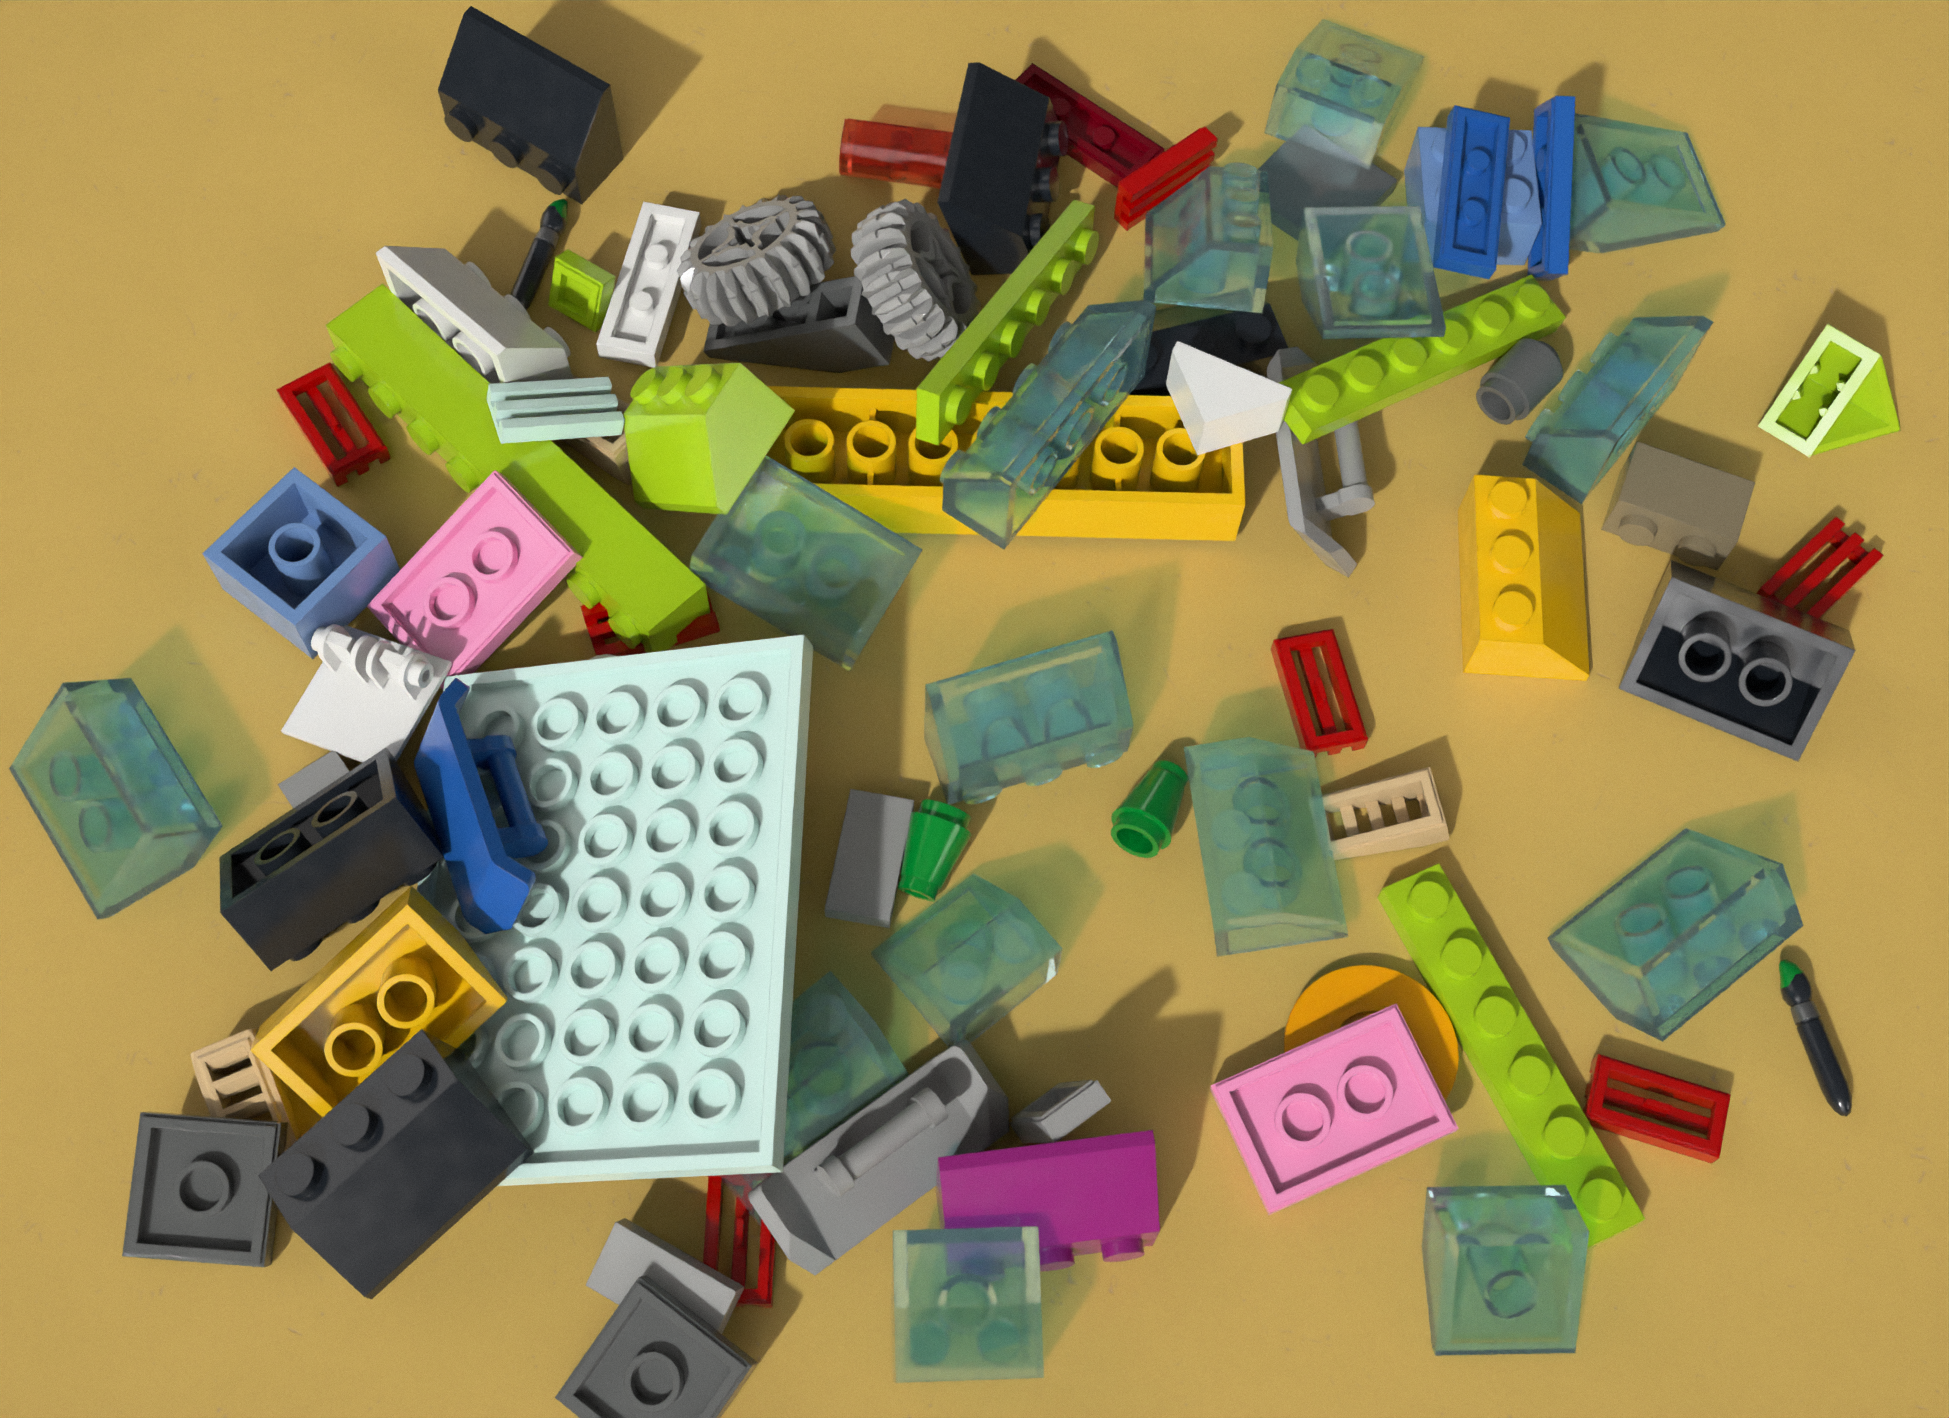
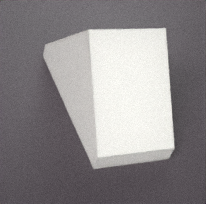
M1179 341L1176 342L1172 350L1166 386L1197 455L1279 431L1292 393L1291 388Z

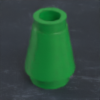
M1166 760L1154 762L1151 769L1112 813L1113 827L1111 829V836L1114 842L1124 851L1137 857L1152 858L1158 854L1159 850L1170 845L1185 790L1184 787L1188 782V776L1180 766Z
M930 799L922 800L918 812H911L901 869V880L898 885L900 891L922 900L935 901L938 890H941L972 836V833L967 830L971 820L969 814L949 804Z

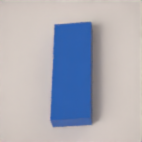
M1554 96L1534 109L1533 150L1542 225L1528 255L1527 276L1532 275L1536 281H1551L1568 275L1575 121L1574 96Z
M1454 105L1449 113L1445 136L1433 268L1484 279H1490L1496 271L1510 117Z

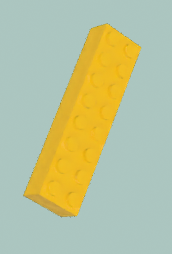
M767 386L792 407L795 412L743 491L748 529L1235 541L1245 508L1243 442L1197 455L1171 396L982 391L972 403L962 425L955 424L938 446L916 438L917 390Z

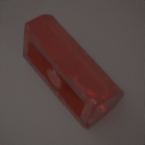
M850 118L845 119L840 145L839 174L842 176L940 189L953 132Z

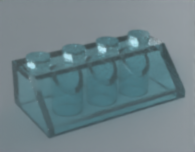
M1147 300L1088 305L1073 324L1069 321L1064 322L1055 332L1048 347V354L1039 365L1030 363L1022 371L1014 385L1013 396L1003 408L994 406L986 414L978 428L977 439L966 452L957 450L947 461L940 476V482L943 483L942 511L1004 550L1143 379L1157 306Z

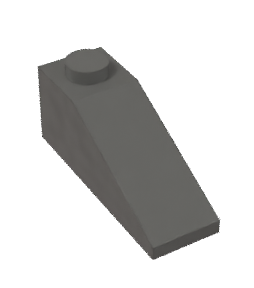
M856 276L813 284L809 287L810 293L793 300L791 307L784 306L774 311L772 317L767 315L758 317L752 324H746L743 320L731 327H727L724 323L719 325L709 324L703 352L709 358L843 373L890 365L895 338L892 334L887 335L884 333L882 322L877 315H872V306L868 299L861 295L864 290L861 281Z

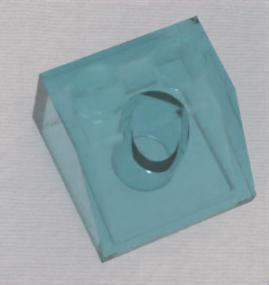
M973 873L871 951V955L946 1045L950 1047L962 1039L967 1040L969 1043L973 1042L1057 975L1063 948L1017 897Z
M1565 1185L1427 1187L1422 1256L1431 1343L1435 1356L1575 1353L1589 1230Z
M1038 1226L892 1231L891 1325L893 1382L1044 1378Z

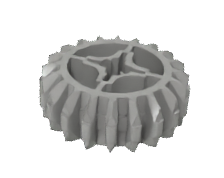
M778 195L771 201L761 198L754 205L748 207L742 205L739 211L731 215L724 214L723 219L717 224L707 226L705 228L706 233L703 236L694 238L690 243L691 248L686 250L680 257L682 263L678 267L677 272L680 276L685 297L692 309L697 310L701 319H707L711 325L724 323L727 327L735 326L742 320L746 324H752L758 317L764 315L772 317L774 311L784 306L791 307L793 300L799 296L808 295L810 293L809 287L820 283L825 278L824 271L829 270L834 264L832 256L836 248L832 241L833 235L823 214L817 211L812 201H805L802 196L788 198L786 195Z
M903 199L898 202H891L886 206L882 205L868 213L866 219L857 223V230L852 233L854 247L850 249L851 257L857 264V267L854 269V275L861 281L864 289L861 295L866 297L872 306V315H877L882 322L884 333L887 335L892 334L900 349H907L909 354L915 359L924 358L928 362L938 357L942 358L981 311V303L975 296L977 285L971 280L968 271L970 266L964 262L960 254L961 248L956 247L951 240L949 230L946 228L942 229L937 216L933 213L927 214L921 204L918 202L913 204L907 199Z

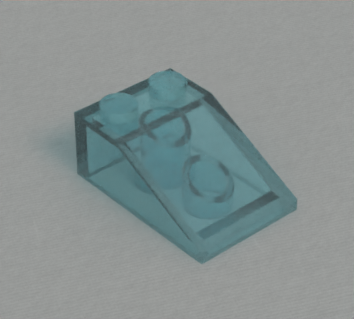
M1322 19L1296 47L1276 85L1264 133L1284 141L1289 139L1370 170L1422 65L1424 56Z
M1575 113L1570 250L1606 253L1718 232L1726 225L1688 133Z
M1420 206L1303 208L1296 267L1302 302L1322 339L1444 337L1446 325Z

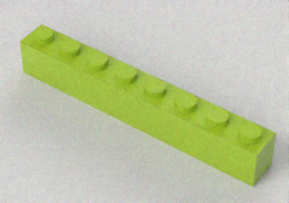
M383 283L326 324L335 347L330 352V357L340 372L351 382L358 378L369 387L368 393L373 402L387 417L392 418L397 414L408 424L406 429L417 446L427 455H431L436 451L447 462L445 466L449 474L464 491L470 493L472 490L477 489L494 470L498 471L576 549L583 558L566 575L568 577L566 581L570 590L589 609L601 603L607 609L608 616L610 617L608 623L611 629L629 648L633 649L639 643H642L646 653L667 651L678 642L676 635L697 617L710 613L706 584L551 440L500 443L486 400L488 384L490 383Z

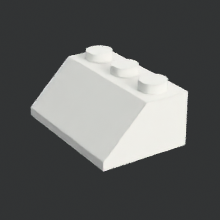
M384 246L376 252L390 291L490 384L573 379L567 360L570 356V350L562 337L552 328L546 327L542 330L531 321L526 309L514 296L507 294L503 297L495 291L485 274L474 263L467 262L464 265L443 248Z

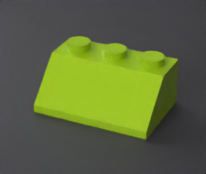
M741 363L656 366L647 370L634 384L630 393L633 400L623 414L634 501L643 509L727 515L795 410Z

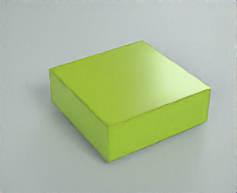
M567 249L555 257L548 305L588 329L597 332L602 328L613 295L616 276Z

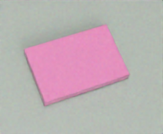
M494 470L375 596L367 607L402 645L451 661L453 665L446 677L472 674L583 557L503 474ZM445 679L440 686L442 689H444Z
M1397 1004L1330 1032L1210 1087L1268 1216L1450 1135L1459 1129Z

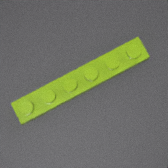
M1073 200L920 383L917 387L916 404L917 439L939 446L955 424L962 425L975 399L983 390L988 391L991 389L999 369L1009 357L1015 358L1018 355L1027 334L1034 325L1040 326L1044 322L1050 305L1058 295H1065L1068 292L1074 275L1082 265H1089L1092 262L1099 243V233L1093 230L1094 205Z
M1529 275L1278 382L1292 389L1284 421L1302 445L1505 355L1521 339L1538 340L1556 332L1566 317L1535 278Z
M1438 863L1382 888L1377 897L1429 990L1448 1014L1460 1045L1577 1252L1580 1254L1644 1221L1645 1217L1440 864Z

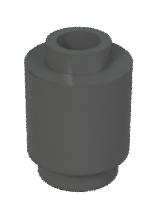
M1525 338L1516 342L1481 378L1480 388L1476 393L1477 403L1481 410L1493 421L1504 425L1526 418L1561 382L1563 369L1559 355L1553 347L1542 341Z

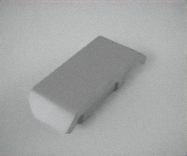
M1298 347L1279 349L1269 362L1267 376L1268 379L1278 383L1314 368L1317 364ZM1359 420L1334 431L1343 488L1328 495L1325 493L1317 439L1302 445L1287 423L1283 421L1279 431L1276 432L1289 523L1326 566L1346 577H1350L1357 563L1340 544L1332 539L1330 520L1346 515L1353 516L1363 513L1375 505L1372 487L1367 483L1358 428Z
M959 1040L783 1165V1172L769 1175L748 1193V1198L787 1258L813 1275H817L936 1186L938 1157L982 1152L1009 1132L1008 1097L971 1043L967 1040Z

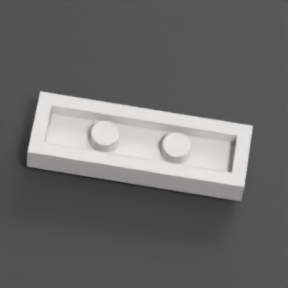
M643 201L596 343L599 357L653 368L658 365L682 289L680 276L677 272L678 267L682 263L680 257L686 250L691 248V241L699 235L701 229L700 212Z

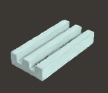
M609 377L488 384L486 400L501 444L622 435L625 421L622 411L617 412L618 400L616 395L610 394L612 384Z

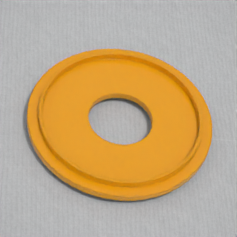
M1349 966L1320 977L1296 1001L1288 1017L1284 1033L1285 1053L1397 1004L1444 1100L1447 1099L1454 1085L1459 1061L1456 1034L1450 1018L1440 1002L1416 980L1396 970L1380 966Z

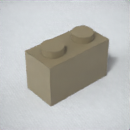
M1637 441L1620 471L1601 530L1618 535L1627 543L1637 546H1649L1672 554L1689 565L1706 566L1718 571L1738 542L1755 482Z

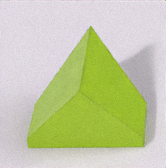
M1828 323L1758 427L1808 457L1901 431L1882 355Z

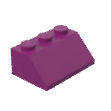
M1153 1130L938 1157L936 1197L946 1273L962 1271L963 1280L976 1281L1004 1275V1265L1032 1262L1034 1271H1053L1073 1266L1075 1264L1074 1256L1102 1252L1104 1262H1121L1144 1256V1247L1153 1246L1160 1232L1156 1148Z

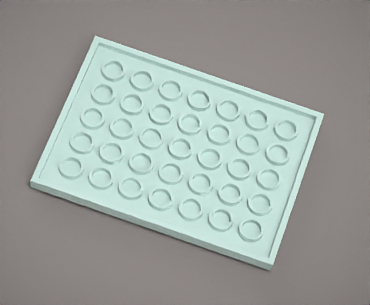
M804 634L445 677L443 692L455 678H458L470 687L459 714L467 739H479L487 735H507L511 737L517 753L515 762L536 822L543 826L548 840L547 847L539 854L513 859L532 870L536 875V881L517 919L509 930L484 934L466 922L444 855L442 859L437 861L434 870L426 878L418 882L417 891L461 933L507 996V1002L456 1048L465 1054L534 1151L498 1186L783 1172L813 645ZM477 768L497 828L509 827L490 770ZM428 809V810H427V814L429 815V817H430V819H431L430 812H429V809Z

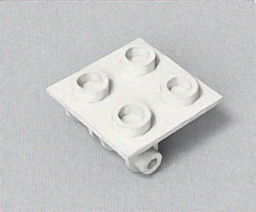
M332 624L327 628L319 627L312 636L311 646L314 651L318 652L323 662L282 728V733L329 751L334 750L340 755L362 763L384 748H387L397 762L453 664L451 661L347 625L342 627Z

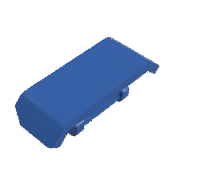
M455 678L439 697L415 757L414 766L435 831L440 839L444 859L463 917L474 928L484 934H490L512 928L536 881V875L532 870L513 859L539 854L547 847L548 840L543 826L536 822L515 762L517 753L511 737L507 735H487L479 739L466 738L459 714L470 687L458 678ZM477 768L490 770L509 827L497 828Z

